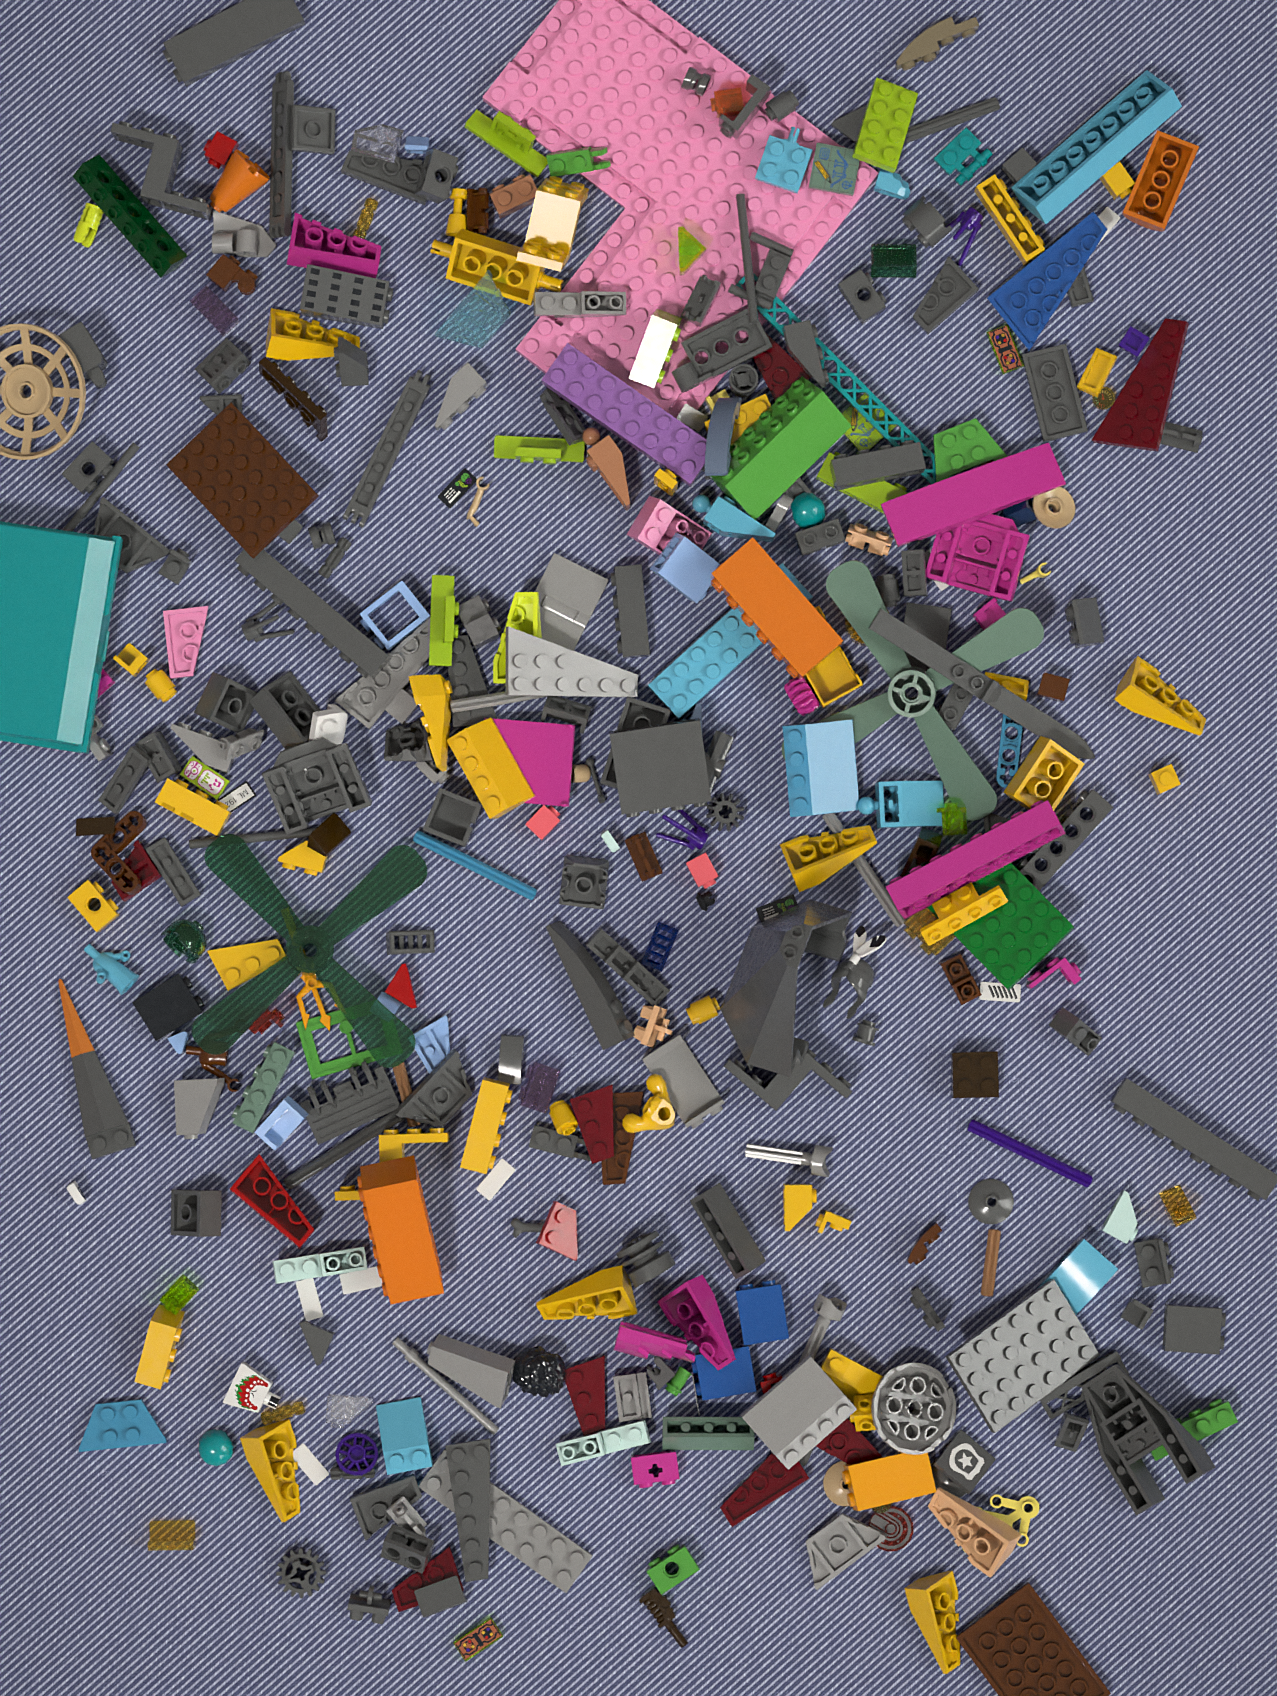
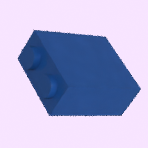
M775 1280L763 1281L762 1286L753 1287V1283L739 1285L740 1289L735 1290L744 1346L789 1339L781 1284H776Z
M749 1345L732 1347L736 1360L719 1371L701 1353L695 1354V1361L691 1363L693 1373H698L699 1382H695L697 1396L702 1395V1400L704 1401L756 1392Z

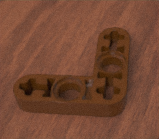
M131 811L115 825L114 834H105L91 849V856L94 861L127 895L137 894L142 884L139 877L118 854L146 828V818L138 811ZM134 818L137 819L139 823L137 826L133 825L132 820ZM126 826L131 832L128 833L123 828ZM122 832L124 834L123 841L114 843L115 834ZM101 849L110 858L108 861L100 856L99 851ZM116 863H120L121 871L117 874H112L111 867ZM126 876L132 881L134 886L132 888L128 887V884L122 878Z

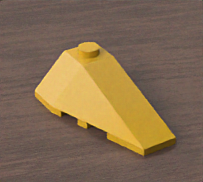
M271 308L266 336V357L286 361L334 357V347H338V338L343 337L360 348V337L337 328L329 330L319 325L320 322L312 320V322L300 319V314Z
M1137 656L1118 684L1114 700L1134 713L1200 736L1203 733L1206 718L1188 700H1182L1174 692L1176 688L1172 684L1168 686L1159 677L1161 673L1155 667Z
M440 674L409 676L416 705L419 704L421 711L424 713L421 718L422 724L427 733L431 734V736H428V743L436 767L442 772L447 771L449 744L446 740L449 739L450 702L452 701L450 694L453 693L449 680L446 681Z
M867 825L843 829L841 833L836 834L822 832L821 836L809 838L808 835L799 836L780 844V847L799 892L821 884L876 845L877 840L871 826Z
M623 1265L600 1270L536 1302V1306L544 1320L572 1319L574 1316H587V1319H594V1316L608 1315V1319H618L637 1314L631 1282Z
M832 1348L828 1350L820 1366L852 1403L853 1396L874 1394L879 1381L883 1377Z
M290 1419L255 1428L242 1436L240 1440L246 1459L281 1522H286L299 1514V1485L295 1482V1470H298V1464L293 1459V1451L297 1447Z
M945 1571L919 1578L904 1588L910 1611L943 1674H948L960 1665V1643L956 1639V1621H959V1613H955V1600H958V1589L953 1571Z

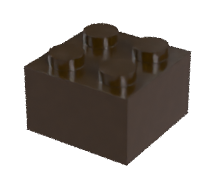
M997 1051L950 1053L952 1098L999 1097Z

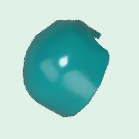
M804 492L796 496L791 504L792 519L802 529L820 525L825 518L824 503L813 493Z
M209 1430L199 1439V1454L207 1464L220 1466L226 1464L232 1457L233 1443L223 1430Z

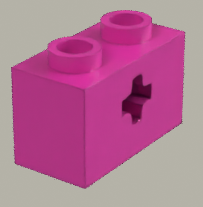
M676 1450L631 1455L634 1485L639 1484V1488L652 1487L654 1482L661 1481L662 1485L675 1484V1480L680 1479ZM653 1464H657L658 1468H662V1470L658 1471V1475H654L652 1471L649 1472Z

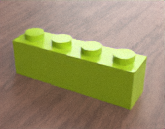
M829 452L816 479L835 489L829 465L831 460H834V457L840 455V453L834 452L832 454ZM886 481L838 490L883 514L882 503L907 494L906 487L898 483L892 485Z

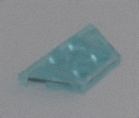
M489 270L434 334L436 337L483 348L509 318L511 312L507 304L504 303L499 288L496 287L492 279L493 275Z

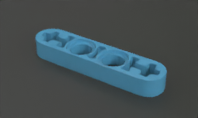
M1004 714L1002 715L996 769V782L1001 788H1006L1010 783L1008 781L1007 784H1004V780L1000 779V776L1005 774V768L1001 769V764L1005 766L1014 765V770L1009 769V776L1012 778L1018 771L1023 727L1015 723L1006 724V719H1011ZM1008 727H1014L1017 730L1018 735L1013 740L1005 736V730ZM1010 749L1014 751L1015 759L1012 762H1006L1003 759L1002 754L1004 750Z

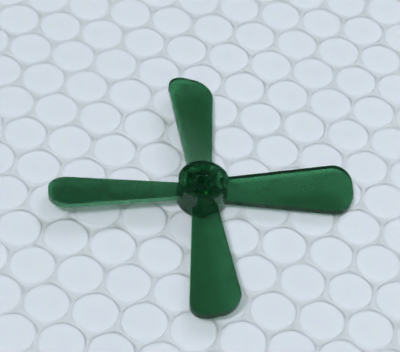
M225 834L213 841L207 847L204 855L207 867L287 941L285 957L195 1019L192 1025V1037L199 1047L211 1055H220L228 1051L299 974L317 976L380 1066L394 1068L410 1057L415 1048L413 1032L333 959L335 944L424 883L427 876V866L418 852L407 845H399L392 848L327 919L317 927L313 925L304 926L242 838L234 834ZM307 945H312L317 951L314 956L309 957L304 954L303 949Z

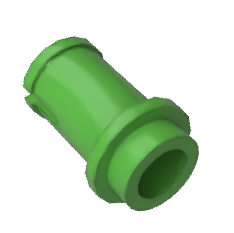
M680 1366L670 1383H666L667 1387L665 1390L677 1397L679 1393H682L680 1390L692 1374Z

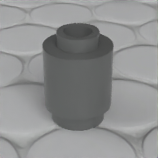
M790 90L787 92L783 91L765 103L767 108L764 111L771 121L775 119V121L779 122L794 112L796 107L799 106V102Z
M895 574L877 576V582L875 583L885 607L897 606L896 602L901 600L898 579H895Z

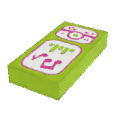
M193 756L179 774L216 800L219 799L230 783L229 780Z

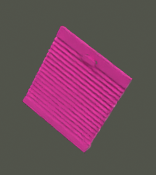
M492 718L535 797L525 803L569 807L575 725Z

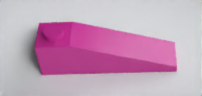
M703 1274L685 1282L657 1301L668 1321L673 1326H678L685 1333L684 1337L688 1341L692 1340L699 1347V1352L718 1371L736 1360L715 1295Z

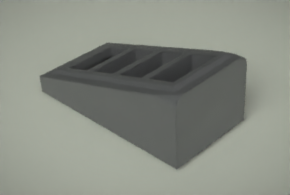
M434 930L386 932L387 955L435 953ZM422 935H426V948L422 947ZM404 936H407L408 949H404ZM413 936H417V949H413ZM394 937H398V949H395Z

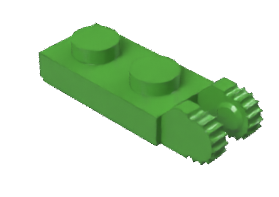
M585 147L551 152L546 155L550 175L555 177L590 172L611 166L609 160L594 162L593 156H602L608 153L607 147Z

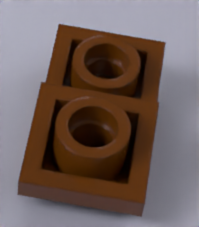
M960 952L939 962L961 1005L982 995Z
M936 1222L917 1239L906 1259L909 1264L914 1262L917 1265L926 1259L925 1254L929 1251L924 1243L928 1242V1244H931L940 1238L938 1233L942 1230Z

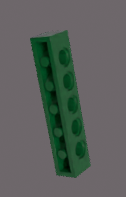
M97 155L82 163L72 177L159 277L162 278L178 269L188 255L100 155Z

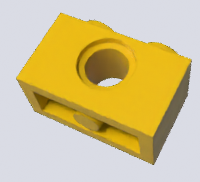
M87 880L67 898L96 932H100L119 916V913L116 911L119 907L111 898L107 900L102 895L104 889L97 881L92 883L91 880ZM94 898L99 899L101 902V907L97 911L90 909V901Z

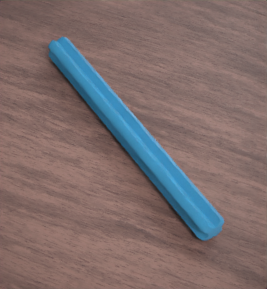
M417 831L413 837L415 843L530 900H533L537 893L535 888L421 831Z

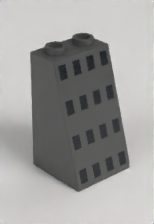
M307 264L300 311L306 317L383 329L384 323L388 324L390 310H386L387 302L392 301L393 288H390L389 281Z

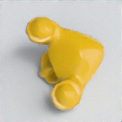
M652 1074L646 1081L647 1089L654 1096L647 1100L642 1110L643 1115L626 1114L622 1126L627 1132L665 1130L674 1126L675 1112L669 1099L666 1082L661 1075Z

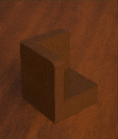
M1043 673L1036 696L1062 703L1065 699L1070 679Z

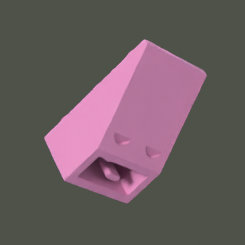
M649 496L627 535L660 555L676 532L688 538L700 549L704 548L712 533L661 499Z

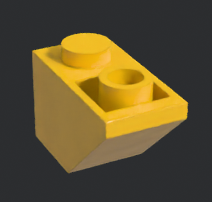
M306 840L279 856L278 862L283 863V868L295 870L297 866L304 868V873L317 876L318 872H324L327 856L325 857L307 847L308 841Z

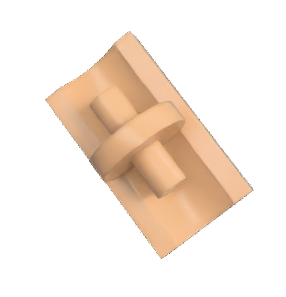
M644 1005L640 1017L648 1019V1024L646 1028L637 1025L633 1032L635 1035L633 1037L641 1041V1044L654 1048L656 1040L663 1041L665 1033L672 1035L673 1031L667 1029L670 1020L665 1019L667 1009L656 1005L654 1007Z

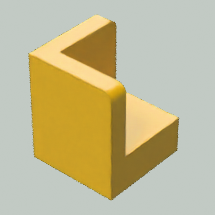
M130 643L125 646L118 656L115 655L113 657L116 662L134 677L150 661Z

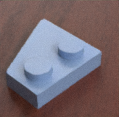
M446 1015L408 1037L429 1074L450 1053L448 1017Z

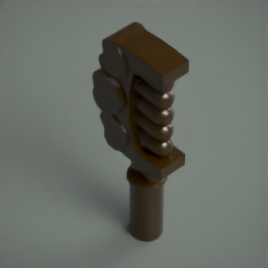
M653 1588L639 1599L640 1603H643L650 1610V1614H653V1618L657 1619L656 1621L659 1623L657 1626L659 1628L665 1626L681 1648L688 1644V1641L676 1627L677 1625L672 1621L676 1614L673 1607H670L671 1601L666 1595L662 1596L657 1588Z

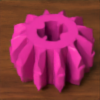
M798 677L793 678L784 685L788 697L800 715L810 714L819 707V702L804 677L801 680Z

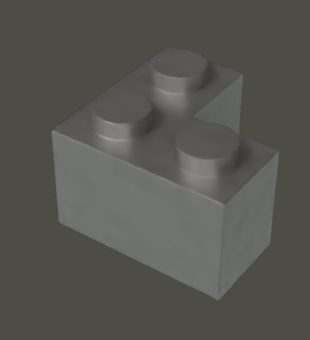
M479 595L459 605V617L475 649L500 638L498 632L501 631L496 617L491 618L488 613L491 611V608L486 598L481 600Z

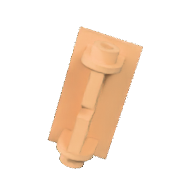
M850 524L848 530L850 533H847L845 542H848V545L863 550L867 542L870 543L868 552L880 556L888 555L890 549L888 546H891L893 541L889 534L883 531L873 532L868 530V527L863 524Z

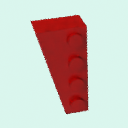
M259 1154L232 1185L230 1191L300 1249L314 1233V1228Z

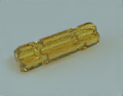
M366 199L364 203L365 209L361 211L356 225L357 229L354 230L352 237L357 236L365 239L366 231H368L374 216L373 211L376 210L378 205L375 199Z
M300 1401L293 1403L292 1406L289 1404L273 1409L272 1412H262L260 1416L262 1423L266 1425L274 1420L277 1422L293 1417L294 1414L296 1416L304 1414L305 1407L303 1402Z

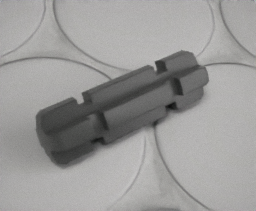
M344 537L339 539L337 542L338 546L333 548L325 560V565H322L318 571L326 579L333 573L332 569L337 567L345 555L344 552L351 546V542Z
M354 1466L351 1471H358L357 1466ZM360 1466L361 1471L367 1468L366 1466ZM332 1467L330 1476L332 1480H340L341 1478H344V1480L362 1479V1477L374 1478L375 1467L370 1472L363 1474V1476L346 1474L339 1467Z

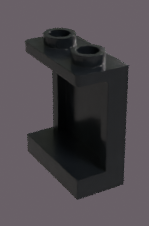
M177 974L132 1002L156 1041L163 1039L172 1031L204 1013L202 1008L205 1004L199 995L194 996L190 990L193 985L186 975L182 977L181 974Z

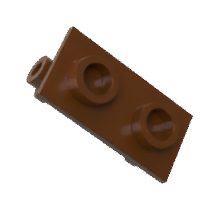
M478 188V190L467 189L466 230L480 235L487 234V230H489V213L485 212V209H489L490 193L487 192V188Z
M646 832L624 840L642 882L663 873Z

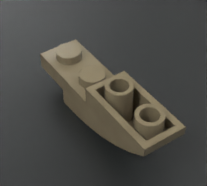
M951 16L931 26L915 38L902 52L896 61V70L901 68L903 71L909 70L916 66L915 63L922 60L924 63L933 61L940 52V44L944 47L954 43L955 38L962 36L965 39L975 35V31L979 27L976 17L955 25Z

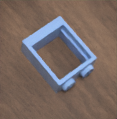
M401 581L362 611L360 616L363 619L359 622L367 632L372 630L375 633L374 641L381 649L386 647L390 651L428 620L430 615L405 583ZM400 592L419 618L388 641L369 618V615Z

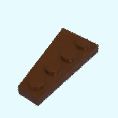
M643 1091L613 1093L614 1157L601 1161L603 1185L626 1183L635 1133L627 1132L622 1124L626 1114H636L639 1116Z

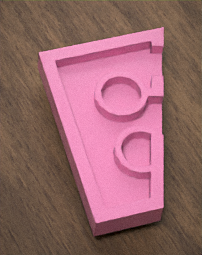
M209 606L163 611L170 679L194 676Z

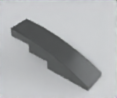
M599 928L585 943L587 947L651 1005L657 1006L670 992L667 987L603 929Z

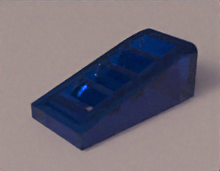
M658 921L641 964L662 972L679 930ZM661 929L672 934L671 938L658 934L659 930ZM656 938L668 942V946L666 947L655 942ZM652 947L664 950V955L652 951ZM649 954L662 959L661 963L648 959Z

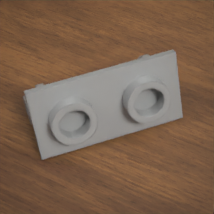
M247 728L236 733L235 736L230 735L221 738L220 742H218V747L226 752L225 761L260 748L264 730L257 731L256 729Z
M404 1496L386 1510L399 1527L426 1537V1529L424 1527L427 1523Z

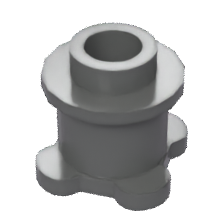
M863 1020L862 1024L857 1023L859 1025L857 1034L852 1040L875 1046L873 1040L876 1030L879 1031L878 1028H875L876 1023Z

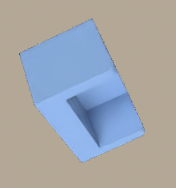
M288 1096L260 1125L255 1133L273 1150H276L307 1117L308 1113Z

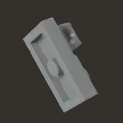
M95 715L89 749L98 761H103L113 754L109 750V743L97 735L104 725L98 716Z

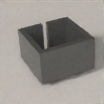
M439 788L423 831L466 848L473 832L470 824H476L483 806Z

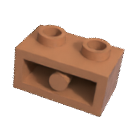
M522 174L512 180L513 183L507 186L501 184L492 189L493 193L490 194V199L500 219L534 203L537 187L531 175L525 177Z

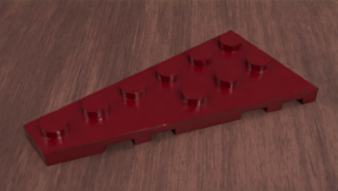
M1165 318L1092 438L1094 443L1158 452L1189 326L1187 321Z

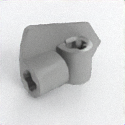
M218 211L213 212V254H236L240 257H268L277 247L262 226L221 212L219 213Z

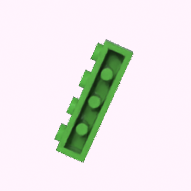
M1221 1398L1210 1402L1209 1407L1203 1410L1197 1408L1189 1412V1416L1182 1420L1176 1418L1197 1441L1238 1422L1229 1401L1226 1399L1222 1400ZM1163 1445L1150 1452L1152 1459L1155 1461L1169 1455Z

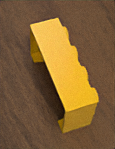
M820 606L815 607V609L826 620L825 615ZM840 646L805 676L822 708L863 686L858 674L852 669Z

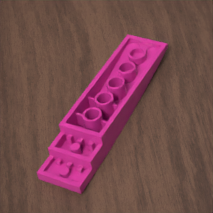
M1046 443L882 503L881 508L895 542L900 547L917 539L922 540L937 533L942 534L1064 486L1066 482L1050 444Z

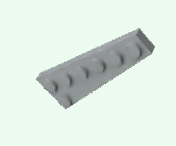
M430 618L387 654L391 660L374 679L369 675L367 678L362 676L336 698V703L369 730L385 712V708L398 692L404 689L410 682L409 676L415 675L429 659Z

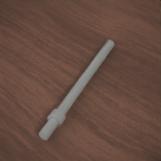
M399 1337L395 1339L392 1344L405 1355L404 1358L410 1364L413 1362L490 1433L494 1435L499 1430L498 1426L419 1356L420 1353L414 1348L411 1349Z

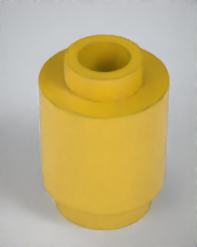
M154 669L145 676L147 678L145 684L157 700L165 703L177 694L175 684L163 669L159 671Z
M707 995L689 1004L690 1007L686 1008L692 1024L699 1023L700 1025L718 1016L717 1011L721 1008L715 997L710 998Z
M564 1100L553 1103L549 1107V1115L557 1133L563 1135L574 1133L578 1122L571 1106Z

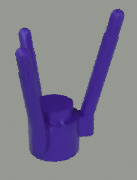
M969 207L966 212L962 211L956 219L946 226L947 228L950 225L953 228L960 222L961 227L953 236L954 240L965 229L968 231L973 229L958 262L959 266L963 264L977 232L982 227L980 222L983 220V216L972 207Z
M677 810L696 829L692 828L689 830L666 815L662 816L668 823L688 834L686 840L689 842L661 833H657L656 837L686 846L691 850H694V848L702 849L709 834L705 832V828L694 821L685 811Z

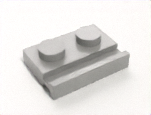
M646 1372L613 1376L619 1422L652 1418Z

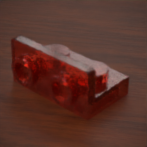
M269 1007L248 1029L254 1035L258 1031L263 1034L272 1025L269 1021L270 1019L281 1028L285 1024L283 1021L285 1016L277 1008L272 1010Z

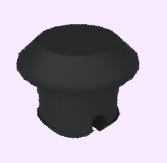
M709 891L702 895L700 893L696 895V900L701 910L707 911V907L715 903L714 898L709 899L712 896V893Z

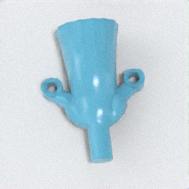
M91 944L85 947L84 951L94 959L93 968L97 972V983L102 984L107 979L118 990L120 995H123L138 980V974L117 961H128L130 958L129 951L116 954L112 952L99 953Z

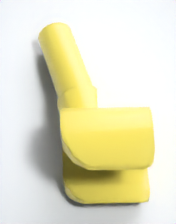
M1041 563L1037 566L1036 571L1019 579L1020 583L1024 584L1034 578H1045L1051 571L1046 574L1041 572V567L1047 563Z

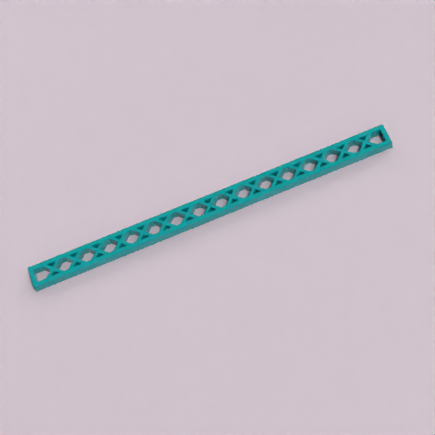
M753 273L754 282L756 283L758 277ZM745 276L736 284V286L743 288L742 285L745 283ZM777 296L773 300L770 310L757 305V311L783 337L782 328L786 325H779L776 322V313H786L788 315V325L792 324V320L795 323L802 322ZM815 338L816 345L821 347L823 353V360H820L822 369H824V361H834L836 363V373H827L829 383L893 447L900 446L896 441H900V443L913 440L914 443L920 442L921 449L924 452L923 457H929L932 460V469H925L924 473L920 475L930 485L936 483L934 454L819 338ZM840 377H849L852 380V389H843L840 386ZM856 393H865L868 396V405H859L856 402ZM872 409H881L884 412V421H875L872 418ZM888 425H897L900 428V437H891L888 434Z

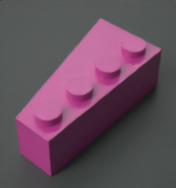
M295 213L287 265L307 268V264L371 278L377 277L382 246L357 236H347L342 233V230L321 226V222L316 220L308 221L302 218L303 215Z

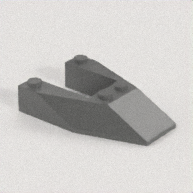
M1118 1364L1113 1365L1082 1385L1100 1456L1136 1516L1165 1500V1497L1141 1459L1161 1445L1166 1449L1186 1484L1216 1468L1204 1447Z

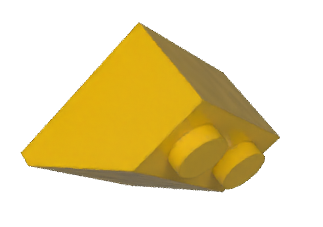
M783 1184L785 1231H790L812 1209V1203H817V1191L815 1188H812V1184Z

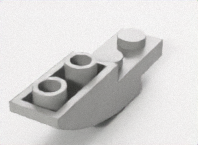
M626 292L533 293L534 316L586 318L626 315Z

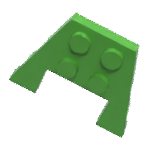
M976 418L933 435L935 482L947 479L949 476L992 460L994 462L1008 457Z

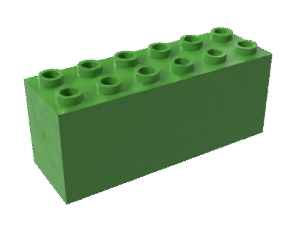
M802 376L782 396L778 397L775 403L766 412H763L751 427L747 428L730 445L731 461L728 475L709 477L728 498L736 503L735 506L739 510L756 520L851 427V424L823 390Z

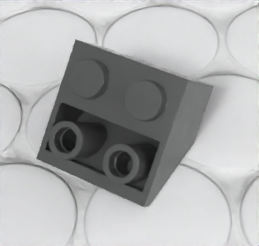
M1096 597L1071 600L1067 604V608H1065L1067 622L1071 621L1072 629L1069 631L1071 644L1075 643V648L1103 644L1104 636Z

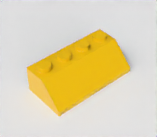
M492 717L465 728L446 740L489 819H498L535 797Z

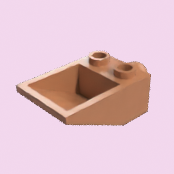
M593 427L587 428L583 432L582 438L587 445H592V447L587 450L586 462L593 472L597 470L627 511L630 509V499L622 452L609 435L600 441L599 431Z

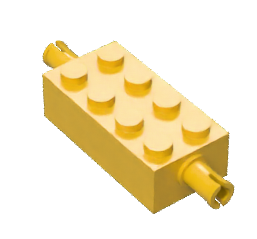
M461 229L456 235L453 245L438 241L437 239H434L430 253L449 258L445 279L530 306L533 303V293L539 292L540 287L553 292H560L562 289L563 279L545 275L544 267L516 260L521 247L465 229Z

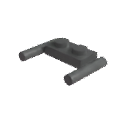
M752 231L749 237L750 240L769 248L755 283L757 305L770 310L794 249ZM734 284L730 285L729 293L747 300L745 289Z

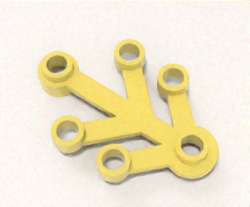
M993 1494L989 1499L992 1507L1000 1508L1004 1506L1015 1509V1511L1008 1515L983 1511L1004 1521L1011 1527L1015 1521L1021 1518L1019 1533L1025 1536L1026 1540L1022 1544L1017 1543V1545L1020 1547L1026 1546L1029 1542L1027 1533L1030 1519L1034 1518L1039 1512L1038 1501L1031 1496H1024L1017 1501L1003 1498L999 1494ZM999 1497L1001 1499L1000 1504L994 1505L992 1503L993 1498ZM1026 1504L1032 1505L1030 1512L1024 1510Z

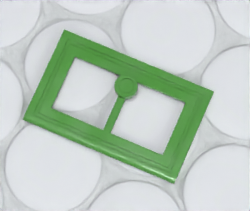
M376 1000L345 1008L348 1014L342 1010L328 1013L327 1015L331 1017L330 1026L340 1023V1031L347 1035L352 1055L322 1064L320 1063L311 1032L325 1027L320 1021L321 1016L310 1018L306 1031L303 1021L297 1022L296 1026L311 1078L316 1079L347 1070L351 1067H357L362 1065L361 1063L364 1061L371 1063L404 1053L394 1017L390 1022L381 1018L388 1045L356 1053L351 1036L353 1024L349 1020L373 1014L370 1009Z

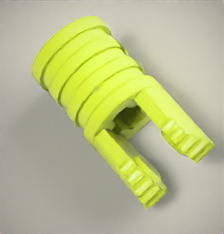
M90 203L85 204L83 214L73 236L74 241L81 243L86 248L92 245L102 220V215L104 214L98 206Z

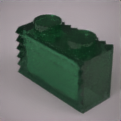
M906 243L899 245L872 244L870 253L871 277L916 278V245Z

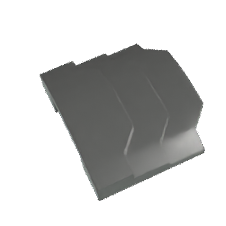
M320 737L280 751L274 766L262 772L263 779L287 835L308 828L309 822L347 808L351 813L372 805V799L366 784L362 780L347 743L336 745L324 737Z

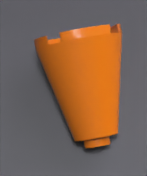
M238 149L232 153L209 197L212 201L210 205L219 213L222 210L228 212L265 185L270 178L256 162L254 164L249 160V156Z

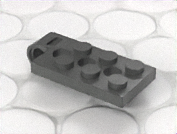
M747 308L681 342L690 362L678 367L671 373L681 392L684 393L771 349L772 344L760 321L757 324L749 323ZM740 331L746 332L748 340L745 343H739L736 341L735 335ZM718 342H725L728 345V351L720 354L715 350V345ZM699 352L706 353L708 361L704 364L697 363L695 360L696 354Z

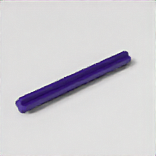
M971 1120L968 1124V1131L1080 1185L1089 1187L1093 1180L1092 1176L980 1122Z

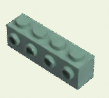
M274 1042L273 1045L268 1044L263 1054L266 1057L263 1065L258 1064L252 1075L255 1077L252 1086L247 1085L242 1097L245 1100L242 1106L237 1105L231 1116L235 1118L233 1124L251 1133H255L296 1054L295 1051L278 1042Z
M663 1417L662 1450H754V1431L742 1417Z

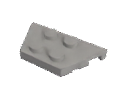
M841 1513L806 1540L815 1589L821 1588L887 1539V1536Z

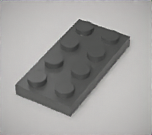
M1066 344L1022 354L1021 357L1043 443L1087 432L1088 429Z

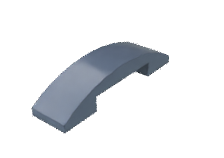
M741 397L718 398L715 403L706 441V476L728 475L731 461L729 449L734 422L739 417Z

